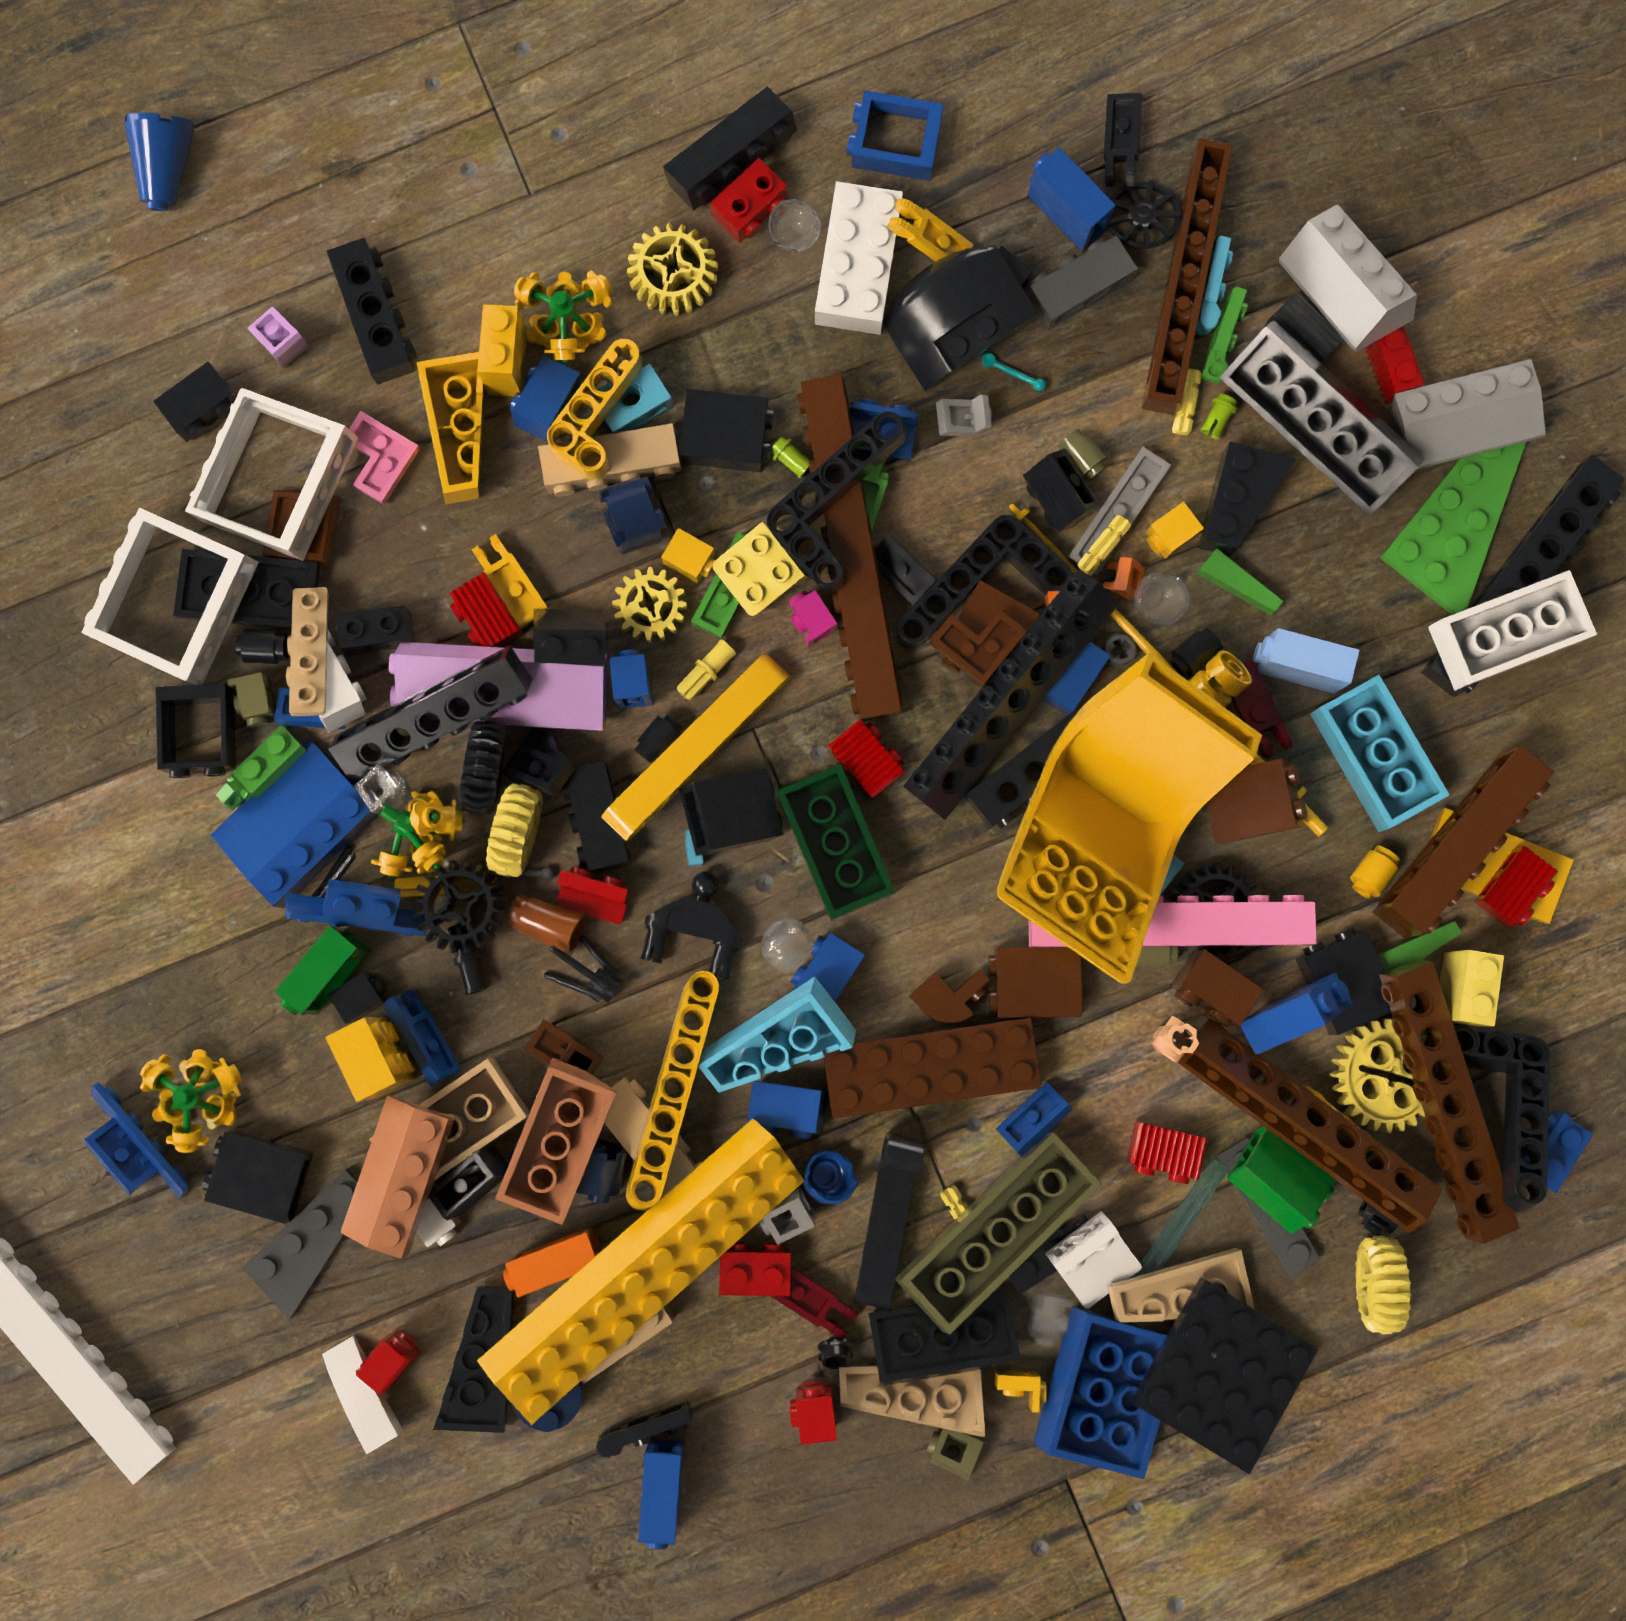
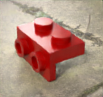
M571 867L570 873L560 871L557 884L561 887L556 900L557 906L587 913V916L620 925L623 923L631 892L623 888L624 881L606 876L603 882L590 879L591 872L576 867Z
M736 1242L720 1256L719 1295L790 1296L791 1250L784 1249L783 1243L778 1245L777 1243H763V1249H749V1243Z

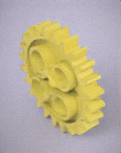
M1381 1019L1380 1023L1377 1020H1372L1368 1022V1028L1362 1025L1356 1027L1358 1036L1346 1034L1345 1038L1349 1045H1337L1336 1047L1343 1054L1342 1058H1332L1331 1060L1339 1066V1071L1330 1073L1331 1077L1339 1078V1083L1331 1087V1090L1342 1092L1343 1094L1336 1103L1339 1105H1349L1344 1114L1350 1117L1356 1116L1355 1124L1362 1126L1367 1124L1368 1130L1378 1131L1380 1128L1381 1132L1391 1133L1393 1128L1397 1131H1405V1123L1416 1126L1417 1120L1415 1115L1425 1117L1421 1103L1414 1094L1413 1087L1415 1083L1409 1069L1405 1071L1403 1068L1402 1055L1404 1050L1400 1037L1397 1036L1392 1027V1019ZM1422 1035L1423 1043L1426 1041L1427 1035ZM1376 1046L1379 1055L1377 1060L1373 1062L1371 1051ZM1435 1063L1433 1066L1434 1076L1436 1075V1073H1434V1068L1438 1066L1437 1063ZM1364 1065L1371 1069L1382 1070L1388 1074L1413 1080V1085L1409 1086L1401 1082L1390 1081L1381 1076L1361 1072L1359 1066ZM1368 1080L1370 1083V1090L1368 1094L1365 1096L1362 1091V1086L1364 1082ZM1399 1089L1401 1091V1100L1396 1105L1394 1095Z

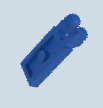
M409 989L402 992L400 998L394 996L385 1001L384 1009H386L390 1021L397 1024L401 1035L430 1087L461 1071L459 1063L430 1011L426 1010L416 992Z

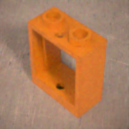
M594 1226L512 1257L505 1263L507 1269L503 1271L504 1280L509 1291L515 1290L518 1298L573 1277L602 1251Z

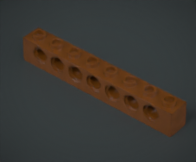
M1200 138L1192 154L1181 208V222L1176 233L1141 409L1175 415L1181 405L1233 147L1231 144Z
M1412 961L1379 974L1382 982L1381 993L1384 1000L1389 1004L1393 1016L1392 1027L1402 1043L1404 1050L1403 1060L1411 1071L1415 1083L1413 1087L1414 1094L1422 1105L1426 1117L1424 1119L1425 1128L1433 1138L1437 1150L1435 1158L1439 1167L1444 1172L1447 1181L1446 1192L1455 1205L1458 1214L1457 1225L1460 1232L1465 1236V1239L1485 1244L1520 1229L1514 1210H1511L1503 1200V1175L1433 961ZM1413 996H1415L1416 998V1006L1414 1009H1412L1411 1007V999ZM1424 1029H1426L1427 1038L1426 1041L1423 1043L1422 1033ZM1435 1063H1437L1438 1070L1436 1075L1434 1076L1433 1066ZM1446 1096H1448L1449 1102L1447 1108L1445 1109L1444 1100ZM1459 1130V1138L1455 1142V1133ZM1470 1163V1170L1466 1175V1166ZM1480 1196L1481 1202L1479 1207L1477 1208L1476 1203L1478 1197Z
M1209 1018L1197 1030L1198 1035L1196 1038L1199 1045L1193 1053H1185L1178 1062L1181 1066L1406 1232L1411 1233L1428 1220L1443 1190L1402 1160L1399 1155L1391 1152L1372 1138L1369 1133L1350 1122L1339 1111L1331 1108L1316 1097L1309 1089L1304 1088L1286 1075L1283 1070L1271 1064L1261 1055H1256L1250 1046L1241 1042L1223 1026Z

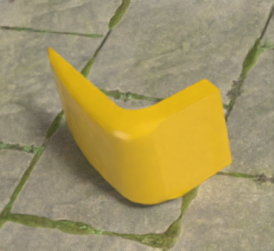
M1148 653L1082 706L1054 744L1018 828L997 887L998 897L1001 901L1121 984L1130 983L1181 835L1196 813L1255 759L1262 735L1151 653Z

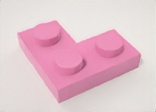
M360 411L349 430L359 437L354 448L370 457L353 486L385 505L420 448L417 444Z

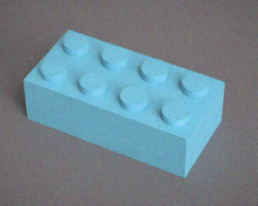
M1380 675L1375 676L1310 713L1378 832L1398 825L1449 796L1448 791Z

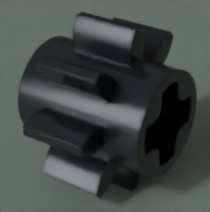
M1363 1200L1358 1211V1215L1364 1218L1361 1222L1364 1225L1363 1228L1376 1236H1379L1382 1230L1389 1234L1393 1233L1398 1225Z

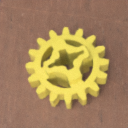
M648 567L647 575H642L636 569L635 579L631 580L624 576L623 580L626 587H616L615 589L616 594L621 597V599L612 601L614 608L621 609V611L614 615L616 621L625 620L621 628L624 632L633 629V638L635 640H638L641 634H645L647 642L651 643L653 635L658 634L659 638L663 641L665 640L664 631L669 630L675 634L677 630L674 622L683 623L685 620L684 616L679 613L680 610L687 609V603L679 601V599L685 596L684 589L675 590L678 580L674 577L667 581L666 570H662L656 576L652 567ZM648 584H657L665 589L657 591L650 588ZM637 588L638 593L635 600L628 603L630 595ZM644 593H647L649 599L651 598L652 602L655 603L654 612L656 617H653L651 611L649 612L645 607L646 598ZM672 605L670 615L663 622L662 616L664 614L665 609L671 607ZM641 618L650 622L651 626L640 625L633 619L638 620Z

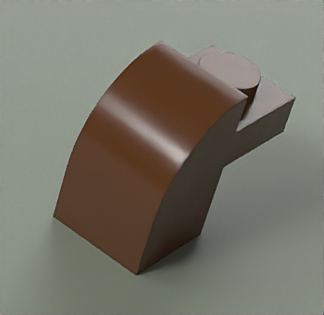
M981 969L977 970L953 992L935 972L912 992L909 998L929 1018L943 1023H956L973 1015V1012L964 1003L969 999L974 1004L988 991L984 985L990 979Z
M544 1018L525 1047L526 1051L547 1064H550L552 1058L585 1070L591 1075L594 1074L603 1059V1056L596 1050Z

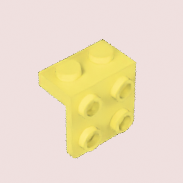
M761 522L713 563V570L744 610L751 616H757L792 586H802L811 579L807 572L770 531L765 522Z

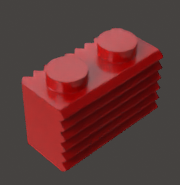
M1405 325L1365 347L1367 348L1365 353L1369 354L1367 359L1371 361L1369 365L1373 367L1372 372L1376 373L1374 378L1378 379L1376 382L1380 386L1378 390L1382 392L1380 396L1384 398L1382 403L1386 405L1393 403L1394 394L1426 385Z
M485 572L475 576L449 593L454 600L449 606L459 622L465 619L468 622L472 631L467 633L474 646L502 648L524 634Z
M859 719L830 743L828 750L872 801L903 776L904 771L901 766L904 765V762L894 749L891 748L886 751L879 740L882 738V735L871 722L864 725Z
M1516 847L1495 872L1494 876L1491 877V880L1479 893L1474 902L1507 928L1515 927L1517 924L1522 926L1533 915L1535 910L1531 906L1538 897L1542 899L1547 896L1555 886L1552 878L1558 871L1533 851L1529 850L1528 847Z
M1135 1121L1126 1162L1135 1165L1134 1172L1154 1176L1155 1171L1158 1170L1169 1173L1168 1180L1189 1184L1190 1178L1200 1179L1208 1138Z
M405 1330L400 1332L392 1331L379 1341V1344L374 1347L370 1355L355 1370L356 1376L382 1396L398 1381L421 1351L416 1346L418 1344L417 1340Z

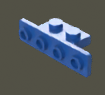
M329 879L325 898L291 893L286 894L285 915L287 918H292L299 922H322L336 927L353 926L374 932L380 930L391 931L405 936H425L427 931L420 932L417 929V926L425 921V918H414L413 912L416 910L398 908L401 898L400 889Z
M99 1082L94 1084L91 1096L111 1120L85 1138L84 1144L128 1195L132 1194L156 1174H159L179 1199L184 1197L189 1188L186 1184L189 1180L185 1173L177 1165L171 1167L164 1158L166 1153L162 1146L155 1139L151 1141L147 1139L141 1132L143 1125L133 1113L127 1115L119 1106L121 1100L111 1087L104 1088Z

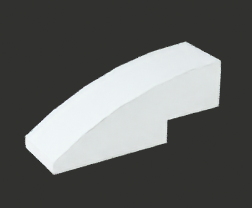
M355 1335L323 1353L322 1355L336 1393L366 1454L397 1437L403 1429L386 1400L389 1397L385 1392L382 1396L377 1394L356 1376L355 1370L360 1367V1364L367 1357Z

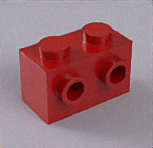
M758 158L710 203L712 216L740 243L744 238H752L763 226L762 222L770 214L775 216L785 207L787 203V185Z
M823 1380L803 1382V1388H796V1399H790L792 1428L799 1427L801 1445L837 1441L831 1384L824 1385Z

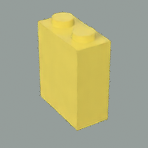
M1474 950L1443 952L1439 982L1453 1024L1495 1027L1504 962L1503 955Z

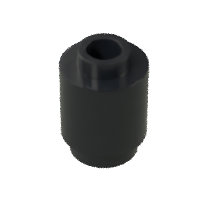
M1210 629L1196 630L1171 651L1173 657L1171 664L1181 676L1187 674L1193 677L1199 670H1203L1206 664L1223 649V645Z
M244 629L242 635H238L236 638V654L242 657L244 663L278 664L280 661H287L289 656L287 648L288 634L280 633L279 630Z
M657 715L638 738L637 742L639 744L634 750L652 764L681 735L680 730L683 727L669 715H666L663 719Z

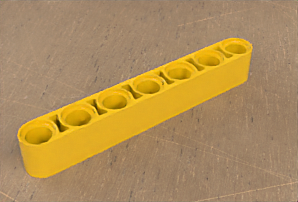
M767 653L762 654L606 809L601 818L623 839L629 841L679 792L680 788L684 787L780 691L791 676Z
M699 971L692 975L682 991L626 1188L627 1202L636 1210L649 1209L660 1200L719 992L717 978L708 971ZM693 983H704L708 987L709 995L707 997L696 995L693 990ZM685 1015H693L699 1020L700 1027L698 1030H690L685 1026ZM676 1048L686 1049L690 1054V1062L687 1064L678 1062L675 1059L674 1050ZM668 1081L676 1082L681 1088L680 1097L672 1098L668 1096L664 1089L665 1083ZM657 1115H665L671 1120L672 1126L669 1132L658 1130L655 1125ZM648 1149L659 1151L662 1156L660 1166L653 1167L646 1162L645 1153ZM645 1183L649 1185L652 1189L650 1201L643 1202L637 1198L635 1194L637 1184Z

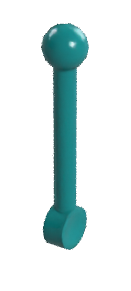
M992 353L983 355L982 364L984 367L1000 369L1033 385L1036 391L1040 392L1046 388L1044 379H1034L995 360V356Z

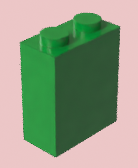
M1263 1125L1254 1131L1250 1141L1227 1176L1231 1183L1290 1234L1303 1227L1306 1229L1312 1227L1321 1215L1318 1211L1321 1204L1325 1203L1334 1192L1332 1184L1335 1178Z

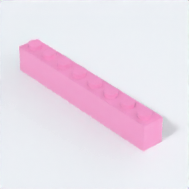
M1268 895L1247 896L1248 902H1234V896H1212L1213 902H1199V896H1177V903H1164V896H1159L1143 946L1315 945V902H1304V895L1283 896V902H1269ZM1028 919L1029 947H1067Z

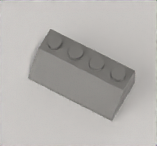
M1338 204L1310 219L1279 257V263L1355 353L1414 320L1417 294Z
M1532 359L1394 394L1391 414L1397 433L1425 458L1417 469L1543 438L1546 435L1542 391Z

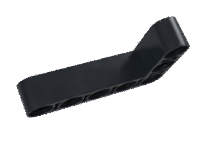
M886 411L878 414L768 513L767 525L770 531L813 581L825 591L834 592L841 589L847 579L846 570L809 526L903 444L907 435L906 428L900 416L895 412ZM895 423L898 425V431L893 437L886 438L881 436V429L885 424ZM861 446L872 448L871 456L865 461H858L854 456L856 450ZM835 469H843L845 471V478L839 484L829 483V475ZM809 492H817L819 494L818 503L813 507H804L802 502L804 496ZM783 515H791L793 518L791 527L784 531L778 530V519ZM807 540L814 541V552L806 557L800 556L799 547L802 542ZM828 566H835L838 571L836 579L829 583L822 582L821 573L823 569Z
M1007 514L1001 515L983 531L902 617L898 624L897 639L907 649H916L922 646L974 591L979 581H983L1004 558L1045 595L1048 591H1060L1064 587L1066 582L1072 577L1071 568L1016 517ZM1003 526L1008 527L1012 530L1014 537L1010 540H1003L997 535L996 529ZM1031 549L1038 554L1039 561L1028 563L1022 558L1021 552ZM977 551H985L989 554L991 562L985 565L978 564L974 560L973 554ZM1050 572L1059 573L1063 577L1064 583L1061 586L1051 585L1047 580V574ZM955 575H961L967 580L968 586L964 589H956L951 585L950 578ZM934 599L939 600L944 604L945 610L940 614H933L927 609V602ZM908 624H916L920 627L922 635L916 639L908 638L904 634L903 628Z
M1458 1025L1454 1028L1458 1040L1464 1045L1465 1051L1462 1050L1467 1067L1506 1073L1502 1194L1504 1202L1511 1210L1524 1212L1542 1202L1547 1193L1549 1047L1545 1041L1536 1036L1470 1025ZM1488 1044L1497 1049L1499 1056L1493 1055L1490 1052ZM1523 1050L1531 1054L1533 1062L1525 1058ZM1522 1083L1530 1087L1532 1096L1523 1090ZM1521 1117L1526 1118L1530 1122L1531 1130L1522 1124ZM1520 1151L1525 1152L1529 1156L1531 1164H1527L1522 1160ZM1519 1185L1524 1186L1528 1190L1530 1199H1526L1521 1195Z
M887 1132L885 1134L856 1287L855 1304L886 1310L890 1309L914 1176L919 1175L923 1158L924 1142L921 1139Z

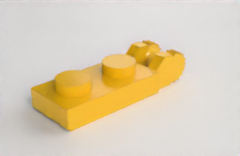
M899 198L895 205L896 211L905 218L914 220V223L911 225L906 220H903V218L892 217L888 223L889 229L897 236L907 238L910 244L935 262L955 252L973 247V243L927 209L923 210L907 199Z
M494 534L490 537L491 545L496 552H499L502 557L501 560L491 565L487 560V555L478 545L471 550L485 569L483 572L487 574L522 630L533 623L534 609H548V607L513 554L507 552L497 535Z

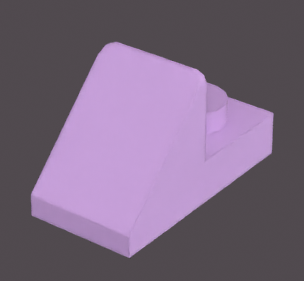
M273 306L247 328L283 368L287 367L308 348L306 341L300 333Z

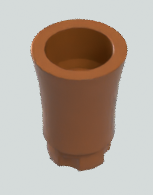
M522 894L517 895L507 915L508 926L518 929V932L532 937L549 947L554 945L569 956L576 949L587 921V913L566 909L535 897L529 898Z

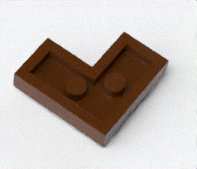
M999 610L978 636L951 614L929 641V644L981 686H984L1021 638L1027 633V630L1002 610Z

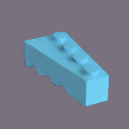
M813 977L705 1047L698 1067L718 1093L761 1079L762 1075L777 1070L779 1073L791 1069L792 1065L807 1060L812 1062L824 1058L827 1053L839 1049L844 1051L853 1048L856 1029L817 978Z

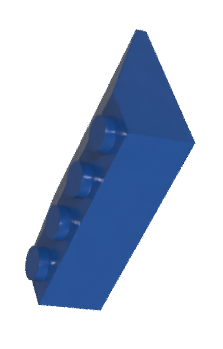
M311 739L303 745L306 752L258 799L253 797L249 801H245L211 834V837L245 878L274 907L284 908L287 893L298 894L381 812L353 782H350L345 773Z
M1072 1305L1033 1444L1051 1456L1144 1479L1160 1420L1130 1401L1166 1339L1167 1334L1130 1322L1120 1323L1112 1316Z

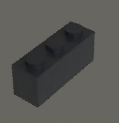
M600 761L574 768L575 770L561 789L565 801L571 800L574 813H570L568 816L573 834L579 833L582 846L577 847V854L581 867L587 866L589 872L596 873L631 864L626 840L601 818L606 809L616 800L607 763Z

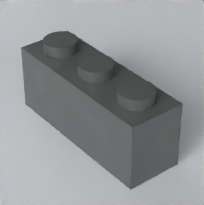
M1117 235L1107 241L1105 238L1097 240L1088 248L1089 252L1080 257L1072 255L1059 265L1060 269L1051 274L1047 271L1043 272L1031 281L1027 296L1037 310L1039 318L1047 330L1133 281L1138 268Z

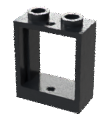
M225 683L156 687L158 770L169 773V778H190V772L203 771L204 776L219 777L225 776V770L236 769L233 688ZM220 703L221 759L176 761L175 705Z

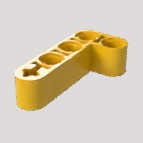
M619 339L611 344L547 432V440L553 454L590 480L602 478L609 469V461L604 448L591 437L642 368L639 349L633 341ZM629 355H631L632 360L630 362L628 360H623L620 364V356H622L623 358H627ZM609 380L614 383L613 387L607 392H600L596 389L601 381ZM589 407L593 410L592 415L587 419L576 417L577 412L581 408ZM566 434L573 437L572 442L566 447L556 445V441L561 435ZM590 454H597L601 457L600 462L593 467L584 465L583 461Z

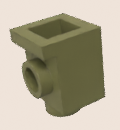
M259 672L227 679L229 687L237 691V695L233 696L235 710L238 715H242V718L247 721L248 727L253 728L267 725L268 719L274 718L276 705L270 677Z
M942 1429L941 1434L934 1431L926 1451L932 1454L930 1463L952 1472L969 1482L984 1442L962 1432ZM948 1448H956L960 1456L957 1459H950L946 1454Z

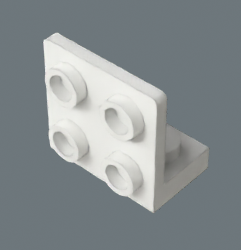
M1102 1211L1045 1253L1086 1309H1089L1109 1294L1107 1285L1127 1280L1142 1268L1120 1237L1115 1226Z

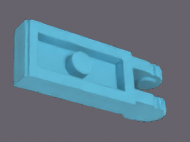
M1221 235L1213 242L1195 332L1199 336L1210 333L1218 325V319L1221 315V310L1216 303H1220L1224 296L1226 284L1222 283L1223 273L1229 269L1233 256V251L1229 250L1231 238Z

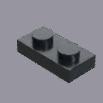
M887 534L875 548L879 573L913 606L938 580L891 534Z

